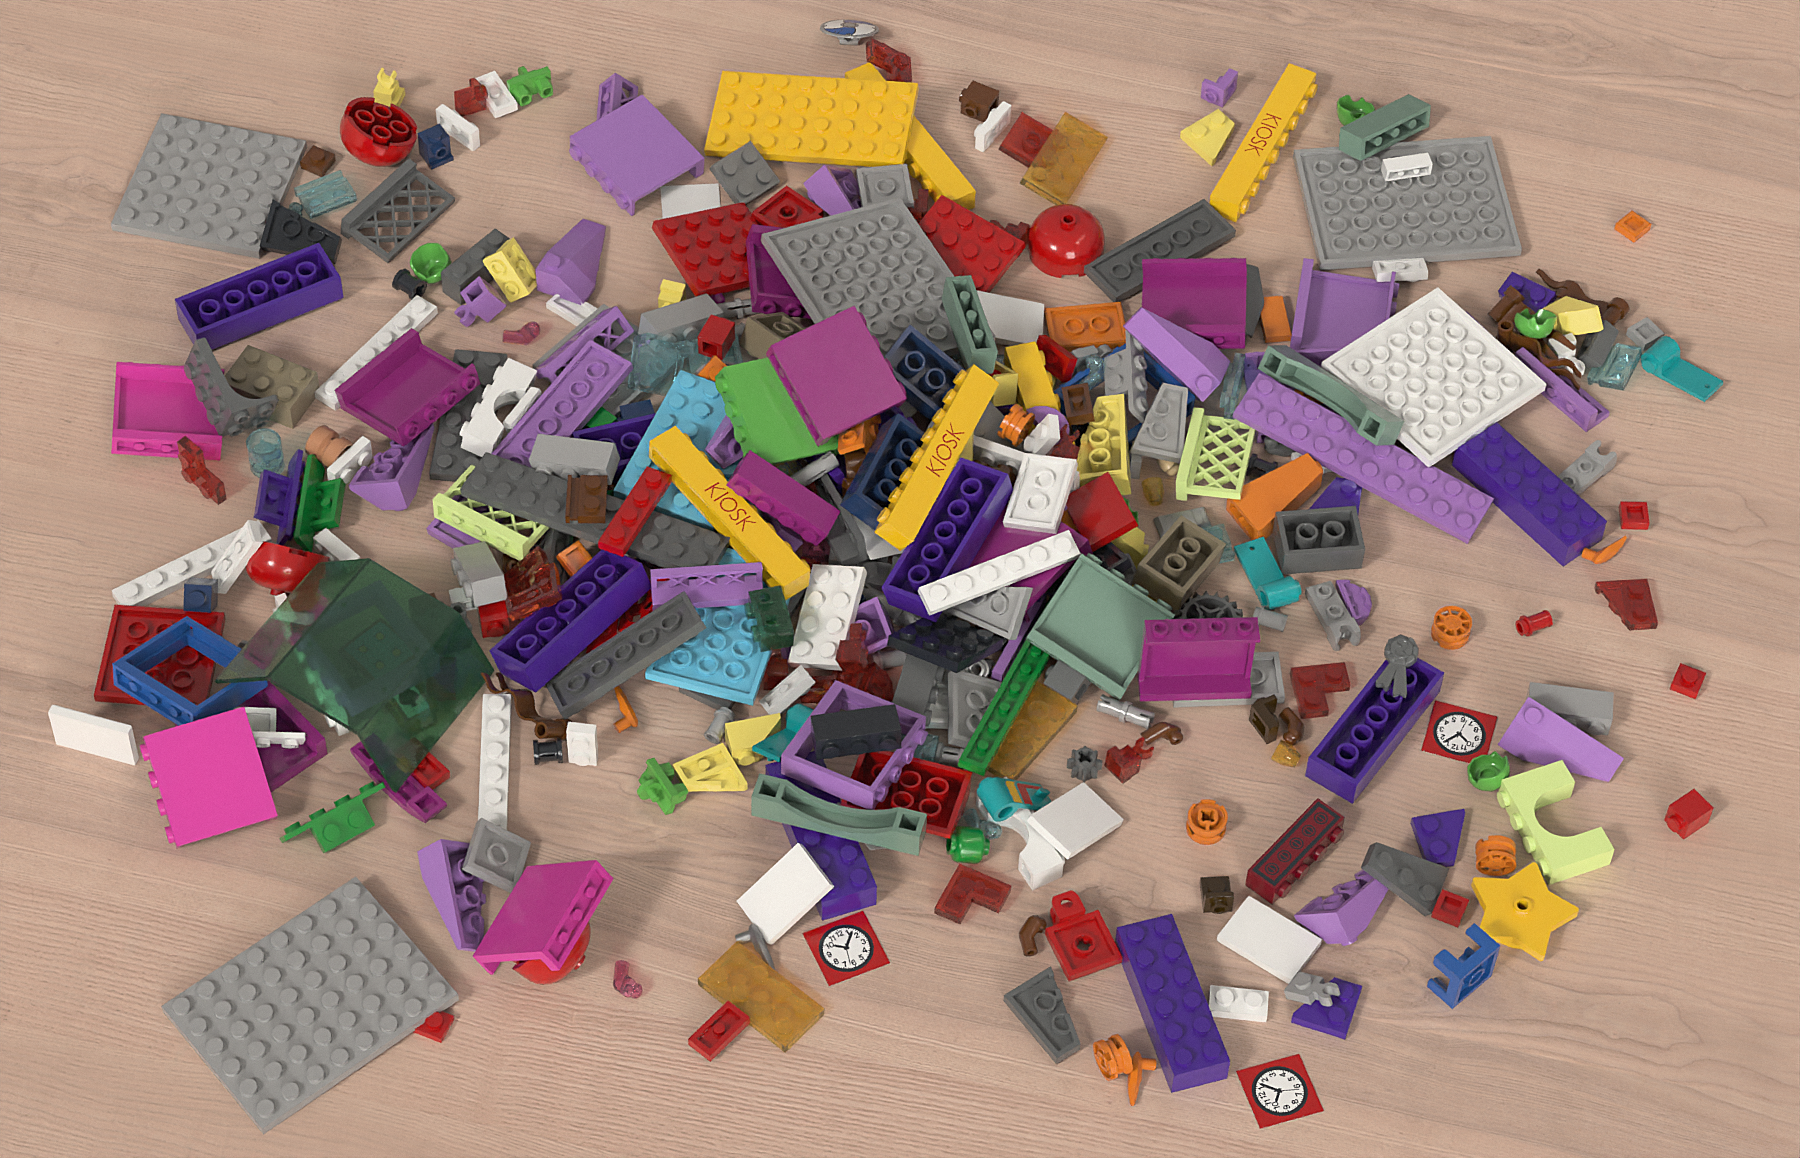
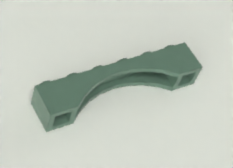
M1268 345L1258 367L1259 370L1276 381L1302 391L1329 406L1345 418L1355 429L1356 433L1376 446L1394 445L1405 422L1404 420L1287 345Z
M760 773L751 796V816L919 856L926 834V813L901 807L885 810H864L845 807L817 798L798 788L788 780Z

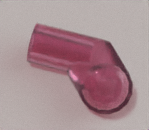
M531 321L518 331L504 330L503 343L528 345L540 334V326L537 322Z
M618 960L615 962L614 989L627 998L636 999L640 997L642 986L628 976L629 963L624 960Z

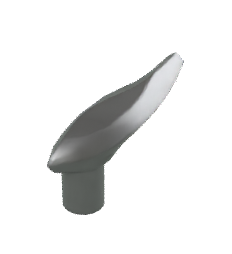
M751 924L749 930L735 935L739 946L752 941L756 952L761 955L768 969L772 973L776 972L772 957L758 927Z

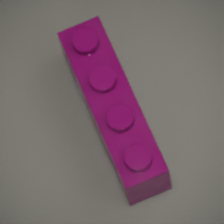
M751 450L739 462L726 484L737 495L744 497L756 505L759 510L768 513L783 526L789 527L802 536L804 540L811 542L815 546L828 535L840 513V510Z

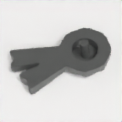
M1400 634L1390 638L1386 643L1384 656L1389 664L1376 680V687H1382L1387 692L1392 681H1394L1393 697L1399 695L1403 698L1407 697L1406 668L1415 664L1419 654V648L1413 638Z

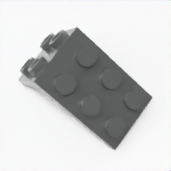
M206 338L195 340L184 365V371L187 378L192 380L197 399L203 402L207 410L208 421L211 425L215 426L219 436H237L246 429L252 427L259 429L267 425L279 401L277 395L261 399H249L237 394L229 386Z

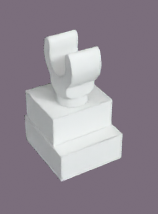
M1572 333L1563 335L1572 344L1576 345L1577 340ZM1549 339L1548 346L1558 359H1570L1578 371L1584 375L1585 364L1575 358L1576 349L1572 351L1560 342ZM1556 366L1557 368L1565 367L1566 370H1569L1573 374V370L1568 366Z

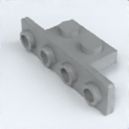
M1125 329L1126 349L1104 358L1105 396L1124 394L1125 399L1128 398L1129 411L1143 423L1149 409L1146 400L1148 385L1145 379L1147 364L1144 359V348Z

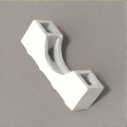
M510 358L507 359L503 367L498 366L493 376V384H487L483 392V401L481 404L478 402L475 404L471 413V421H465L460 431V436L463 437L461 448L483 457L485 452L491 454L501 443L504 425L497 419L494 412L502 406L518 404L531 386L534 387L537 370Z
M976 795V806L989 826L1011 828L1018 832L1025 840L1026 847L1019 854L1018 870L1032 891L1062 877L1063 865L1065 864L1064 856L1027 822L1030 815L1034 813L1033 810L1019 808L1010 818L996 822Z

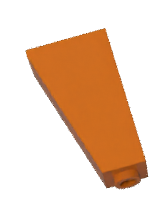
M1306 453L1245 484L1240 500L1227 498L1226 510L1251 541L1264 537L1266 540L1273 533L1276 512L1297 510L1321 487L1322 466Z

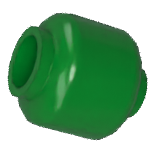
M957 826L951 838L946 839V853L957 863L978 864L983 856L989 853L990 840L985 838L983 830L978 827Z

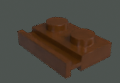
M568 475L566 523L578 521V523L606 524L608 475H580V478H572V475Z

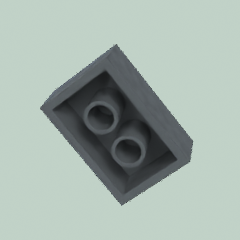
M1356 506L1280 511L1275 513L1272 532L1282 574L1362 569L1365 545Z

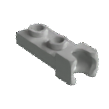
M1600 440L1593 442L1585 449V453L1557 476L1578 495L1583 493L1601 476L1604 477L1616 464V452H1610L1604 456L1599 454Z
M1328 581L1306 587L1305 596L1323 626L1333 650H1340V645L1338 644L1340 639H1348L1353 646H1357L1361 639L1360 628L1354 617L1350 616L1332 582Z

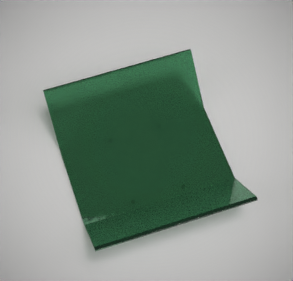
M370 558L317 563L220 673L215 682L217 684L269 681L356 734L392 791L397 793L486 683L481 673H487L491 677L494 673V668L459 612Z

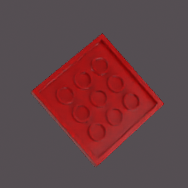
M943 195L938 198L918 223L954 277L971 275L977 291L990 293L1025 249V242Z
M736 203L653 221L652 229L695 297L704 294L711 296L750 287L746 239L752 224H759L751 216V212L745 203Z
M114 604L94 691L95 702L145 705L114 686L112 663L186 616L202 624L217 635L222 636L226 620L225 612L183 611V609ZM187 645L145 672V674L195 705H199L210 696L216 662Z

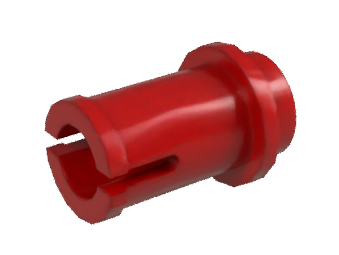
M1543 610L1528 617L1525 615L1520 616L1515 625L1517 632L1521 636L1525 635L1528 637L1535 631L1551 627L1553 619L1549 611Z

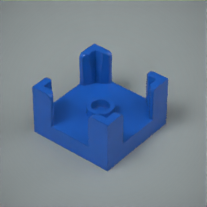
M1475 923L1465 933L1481 948L1475 952L1472 948L1467 947L1458 959L1446 949H1443L1434 957V966L1446 975L1450 981L1447 986L1439 978H1431L1428 980L1427 987L1452 1009L1492 976L1500 945Z

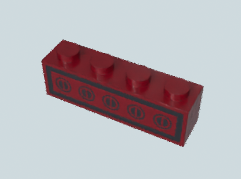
M1317 798L1248 869L1245 886L1272 905L1279 897L1285 898L1290 892L1292 884L1297 879L1302 880L1306 876L1310 865L1314 861L1319 862L1324 857L1327 847L1331 843L1336 844L1342 838L1345 817Z

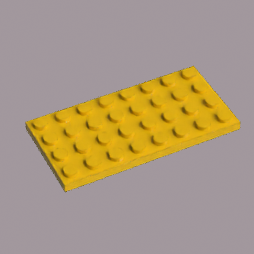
M722 71L704 147L705 156L726 157L751 141L764 160L864 167L904 164L919 92L918 83Z

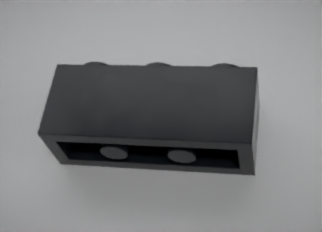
M895 704L810 716L811 736L816 760L902 748L901 726Z

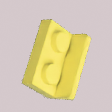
M514 237L507 240L495 253L484 258L483 263L509 302H514L529 295L537 286L536 271Z

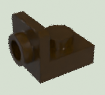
M1275 694L1266 698L1261 697L1251 704L1249 721L1266 744L1276 741L1279 721L1274 714L1278 698Z
M1229 876L1200 877L1199 884L1203 913L1222 914L1232 912L1234 892H1231Z

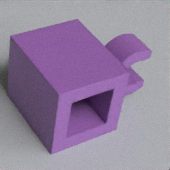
M478 276L460 292L466 305L458 307L454 313L461 318L459 320L460 323L468 327L474 322L477 315L488 323L507 305L499 292Z

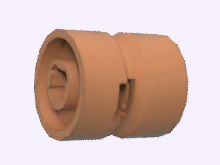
M322 425L316 428L309 436L305 452L307 455L314 454L319 462H322L328 468L354 443L345 437L339 438V434L326 425Z

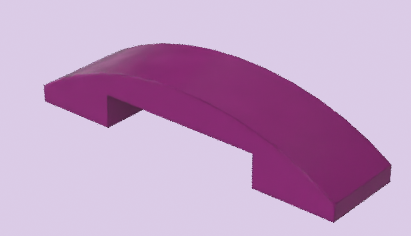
M370 733L350 749L355 759L377 785L384 782L386 787L382 790L416 819L427 823L447 807V803L429 786L424 788L391 756V750L373 733Z

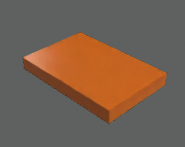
M1121 302L1044 308L1048 336L1068 352L1092 345L1098 348L1104 344H1107L1112 349L1117 346L1121 347L1126 343L1125 328L1123 327L1125 318Z

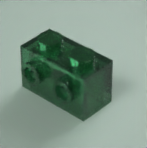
M781 585L748 591V603H744L745 615L747 620L752 619L753 626H750L753 642H758L760 651L765 652L793 646L794 630Z

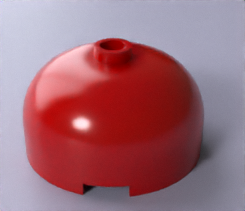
M360 97L350 101L340 122V137L347 151L359 161L376 167L393 166L406 159L417 140L416 130L418 127L412 117L398 106L391 103L389 107L374 102L375 98Z
M1060 204L1049 207L1035 218L1028 234L1030 260L1040 271L1057 278H1062V275L1078 274L1079 277L1085 276L1084 266L1104 255L1105 234L1103 227L1096 216L1083 207L1072 204Z
M263 541L256 553L249 559L245 569L252 581L259 586L271 589L270 595L277 596L285 593L286 596L287 593L302 595L314 591L321 585L326 576L330 557Z
M589 921L560 970L551 971L541 959L513 961L516 964L512 969L535 984L548 985L560 981L573 969L577 970L585 960L586 956L584 953L589 945L591 936Z

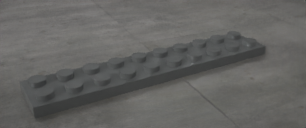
M485 452L460 488L461 496L595 544H598L602 534L625 501L607 495L606 524L578 523V521L566 523L567 480L535 472L536 469ZM653 511L626 554L663 568L718 565L730 546V537H725L719 533Z

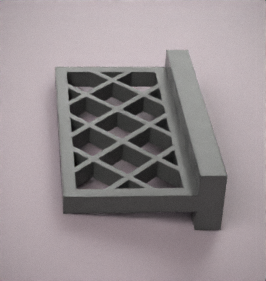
M410 158L346 214L341 221V234L347 239L353 237L387 263L394 259L455 202V197L416 169L417 164ZM415 180H418L425 185V190H411L410 185ZM429 196H440L445 201L442 204L430 205ZM396 197H408V205H394L393 200ZM411 197H426V205H412ZM427 211L428 217L425 220L413 219V212ZM380 212H391L392 220L377 221V215ZM395 212H409L410 220H395ZM374 227L375 236H364L359 231L362 228ZM378 227H392L393 235L379 236ZM396 227H411V232L408 235H397ZM379 242H394V248L387 253L380 248Z

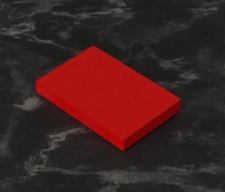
M1109 472L1069 493L1066 502L1067 510L1080 534L1088 539L1092 552L1139 526Z

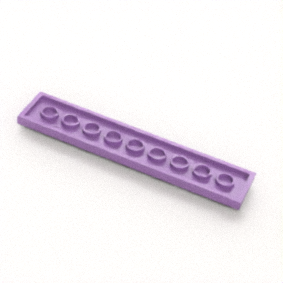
M589 340L491 454L532 468L529 458L537 435L545 434L573 438L572 432L582 430L633 370L632 363ZM455 495L452 498L457 502L467 501V498L461 495ZM488 505L473 507V510L480 514L489 512ZM492 507L493 512L500 511V509ZM506 517L495 519V521L501 524ZM437 518L426 528L430 536L452 549L481 542Z
M1261 373L1257 375L1233 413V418L1301 455L1308 453L1320 465L1355 482L1364 489L1466 544L1469 543L1494 498L1434 466L1427 467L1419 458L1395 445L1376 446L1356 433L1355 429L1345 418Z

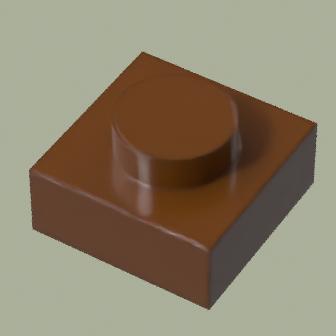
M313 145L300 161V167L303 170L323 177L335 163V154Z

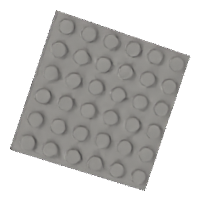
M161 113L111 222L112 230L260 259L263 252L260 242L272 200L274 199L283 205L300 161L307 149L306 140Z

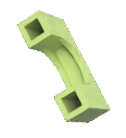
M1563 760L1502 779L1501 787L1497 793L1499 805L1506 809L1513 829L1515 831L1518 830L1526 852L1531 853L1548 885L1610 865L1615 850L1602 827L1575 836L1563 837L1546 831L1538 823L1535 812L1538 809L1571 798L1575 781Z

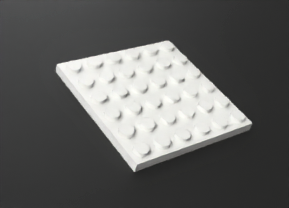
M1438 287L1324 360L1321 368L1404 420L1405 422L1397 439L1427 467H1431L1458 449V447L1545 391L1546 383Z

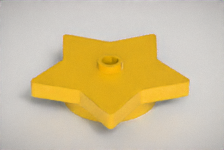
M1532 862L1509 879L1474 877L1472 879L1471 887L1484 911L1480 928L1497 943L1515 949H1522L1539 961L1544 960L1550 933L1578 915V907L1548 891L1536 862Z

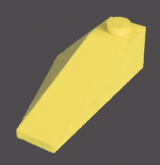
M1124 394L1097 397L1093 407L1095 421L1089 422L1086 433L1082 434L1080 448L1073 457L1078 463L1076 471H1079L1080 486L1109 472L1121 495L1131 494V473Z

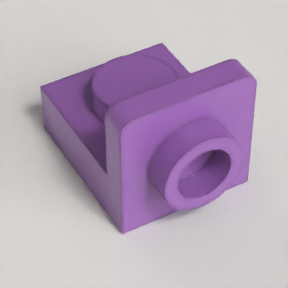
M1229 68L1224 76L1218 78L1216 83L1204 79L1201 88V98L1223 108L1237 88L1238 72Z

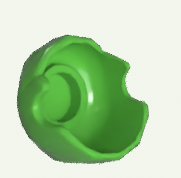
M1345 95L1337 101V115L1343 126L1375 111L1373 104L1366 102L1363 97L1359 101H1353L1350 95Z
M426 243L419 246L412 253L410 259V267L418 279H423L428 284H435L441 281V272L452 263L449 254L438 243Z
M1526 308L1521 313L1517 312L1515 314L1514 322L1521 334L1539 339L1551 333L1557 315L1545 309H1539L1537 313L1531 315L1528 308Z
M1494 751L1490 755H1480L1473 758L1467 766L1469 782L1475 788L1482 791L1493 792L1499 789L1502 779L1510 776L1508 757L1504 756L1503 758Z

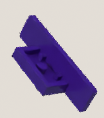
M297 449L289 461L287 477L264 469L259 480L254 518L279 526L276 544L284 546L287 540H292L293 532L296 529V526L292 524L299 508V504L296 503V498L299 496L302 487L299 477L302 475L305 467V461L302 460L303 450Z

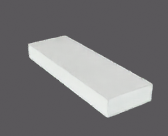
M248 520L212 569V578L218 579V593H227L247 565L249 559L263 543L257 521Z

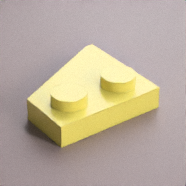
M1217 109L1183 129L1180 138L1208 164L1213 166L1216 163L1219 152L1224 149L1226 140L1233 133L1235 123Z
M724 743L672 764L679 782L684 783L688 792L745 791L748 789L747 781Z

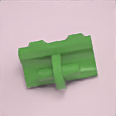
M521 66L518 68V76L506 81L509 92L521 107L529 104L534 94L539 93L542 98L553 95L551 71L548 66L529 72L525 66Z
M655 758L647 759V769L638 780L641 785L637 789V794L642 800L651 799L652 802H657L665 815L671 814L676 804L685 801L688 789L684 783H671L675 773L669 762L658 764Z

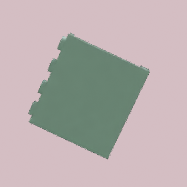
M1090 553L1087 556L1081 554L1031 629L1026 640L1056 660H1060L1081 673L1091 683L1117 700H1120L1139 669L1144 621L1173 619L1175 614L1170 612L1172 607L1164 601L1158 599L1155 602L1147 597L1149 592L1137 584L1132 587L1124 582L1126 577L1113 568L1109 572L1101 567L1102 561Z

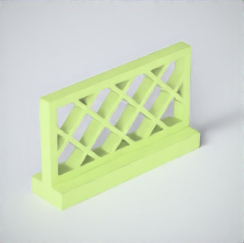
M1194 407L1176 478V500L1187 501L1188 494L1240 500L1256 430L1235 418L1204 415V408ZM1208 426H1220L1222 429L1213 433L1208 429ZM1239 428L1249 429V432L1239 436L1235 430ZM1229 434L1233 440L1224 444L1219 438ZM1211 442L1218 446L1211 451L1204 447ZM1240 445L1245 450L1235 454L1231 448ZM1224 452L1229 458L1220 462L1215 456ZM1209 460L1213 466L1204 469L1199 465ZM1233 463L1240 467L1233 472L1226 468ZM1218 471L1225 475L1217 480L1211 476ZM1202 479L1210 483L1206 486L1195 485L1196 482ZM1231 481L1236 486V490L1223 488L1222 485Z
M470 465L444 494L438 493L433 498L434 517L481 542L485 541L487 545L524 563L530 556L529 550L550 527L533 521L516 523L514 518L516 515L502 510L493 512L491 506H488L489 512L480 514L474 511L473 507L486 506L485 504L467 498V501L462 502L453 500L452 498L455 495H461L460 488L475 468V466ZM511 517L512 524L502 525L496 522L495 519ZM533 528L534 532L527 538L519 534L517 530Z

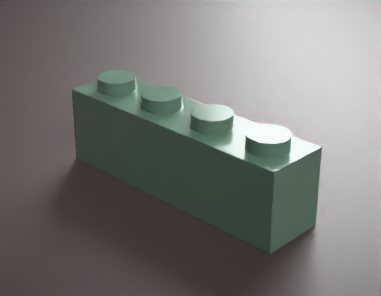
M1410 94L1397 99L1341 127L1339 150L1362 161L1428 128L1431 105Z
M972 276L946 277L941 300L965 370L975 364L985 373H993L998 350Z

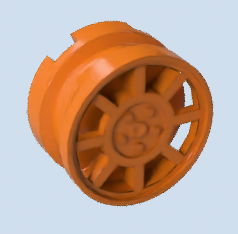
M1014 404L1010 409L1011 412L1004 417L1000 428L1003 430L1002 432L998 431L997 436L1002 439L1007 438L1011 440L1012 445L1017 447L1032 427L1035 414L1031 412L1027 415L1023 411L1022 406Z
M1457 606L1440 608L1434 616L1431 628L1432 639L1440 643V647L1454 650L1463 647L1469 640L1472 618L1466 610Z
M1202 799L1199 803L1192 804L1188 811L1186 831L1189 837L1202 845H1212L1219 842L1226 832L1228 820L1226 809L1223 805L1219 806L1215 800Z
M1492 835L1488 836V840L1483 841V839L1477 841L1475 853L1477 856L1476 868L1479 872L1488 876H1503L1515 870L1516 844L1512 839L1505 836Z
M1119 1034L1111 1035L1107 1041L1101 1039L1093 1043L1095 1060L1107 1081L1116 1079L1118 1074H1129L1133 1071L1130 1053Z

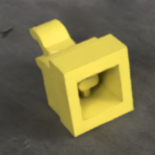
M384 68L380 69L377 75L378 83L373 91L374 102L389 107L392 103L400 107L405 97V88L399 87V81L395 80L397 77L395 70H393L391 76L385 74Z
M663 279L658 297V308L687 300L686 284Z

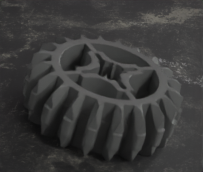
M1206 590L1203 596L1195 592L1192 598L1188 597L1180 610H1174L1173 614L1175 616L1173 619L1243 617L1242 609H1237L1236 601L1229 603L1228 595L1220 598L1218 592L1213 596L1209 595Z

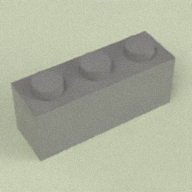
M708 294L700 295L641 313L638 334L654 352H658L698 339V335L709 316L712 314L723 317L724 312Z
M545 434L537 435L529 458L531 467L536 469L535 472L553 475L567 481L568 475H572V478H580V475H608V485L612 484L620 460L615 443Z
M485 541L453 548L454 559L450 560L453 574L457 575L460 587L463 586L465 597L471 598L475 607L507 600L504 575Z
M1530 682L1526 700L1529 696L1584 733L1592 735L1609 734L1613 720L1614 692Z

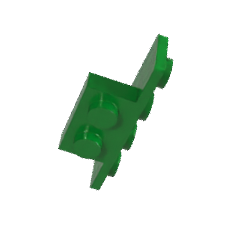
M314 454L307 456L306 466L304 467L303 487L300 489L301 499L297 509L296 529L293 532L296 544L300 545L305 552H312L315 532L322 531L325 528L339 527L346 486L341 478L323 482L325 468Z
M374 781L359 788L361 794L353 799L348 794L335 801L336 808L327 813L322 808L309 815L310 822L302 826L299 821L284 829L286 835L279 839L284 843L310 828L323 853L375 826L362 800L385 788L384 782L376 786Z

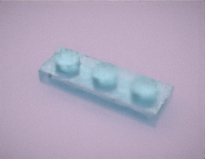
M1235 353L1233 363L1229 364L1226 377L1224 378L1223 392H1221L1220 408H1224V419L1234 420L1233 413L1238 405L1244 377L1245 354Z

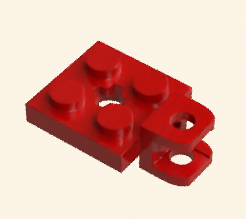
M786 185L751 212V216L755 218L759 225L787 228L823 218L824 212L823 209ZM783 214H786V215L792 214V216H790V217H784Z
M1072 890L1052 897L1050 919L1053 926L1045 929V935L1068 982L1122 963L1123 957L1099 910L1085 914L1086 909L1080 897ZM1068 900L1067 903L1061 904L1062 901ZM1079 941L1091 945L1085 951L1077 948Z

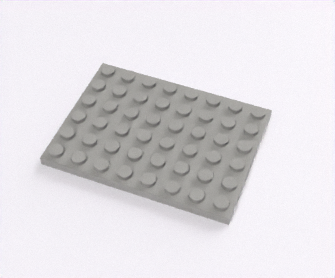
M1491 136L1398 142L1362 161L1340 151L1339 147L1297 149L1293 152V160L1319 270L1372 267L1373 261L1424 258L1425 263L1521 255L1522 247ZM1419 153L1429 154L1433 164L1431 175L1392 181L1384 180L1381 172L1383 159Z
M900 197L762 234V244L815 324L855 306L857 311L864 315L867 322L866 327L870 334L877 338L882 355L887 352L898 336L909 325L913 326L946 355L951 356L960 353L941 300L946 277H954V275ZM991 330L993 339L995 341V334Z
M354 877L161 1007L163 1013L264 1135L415 1031L417 1027L425 1023L427 1017L435 1012L440 1013L459 1000L458 993L358 878Z

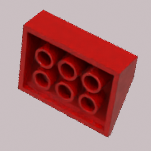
M879 751L859 755L850 778L871 787L894 752ZM913 757L912 761L909 764H905L902 768L898 781L896 783L892 782L888 788L885 800L879 802L874 810L901 807L926 813V833L950 839L964 813L970 796L972 772ZM842 799L840 804L845 807L868 810Z

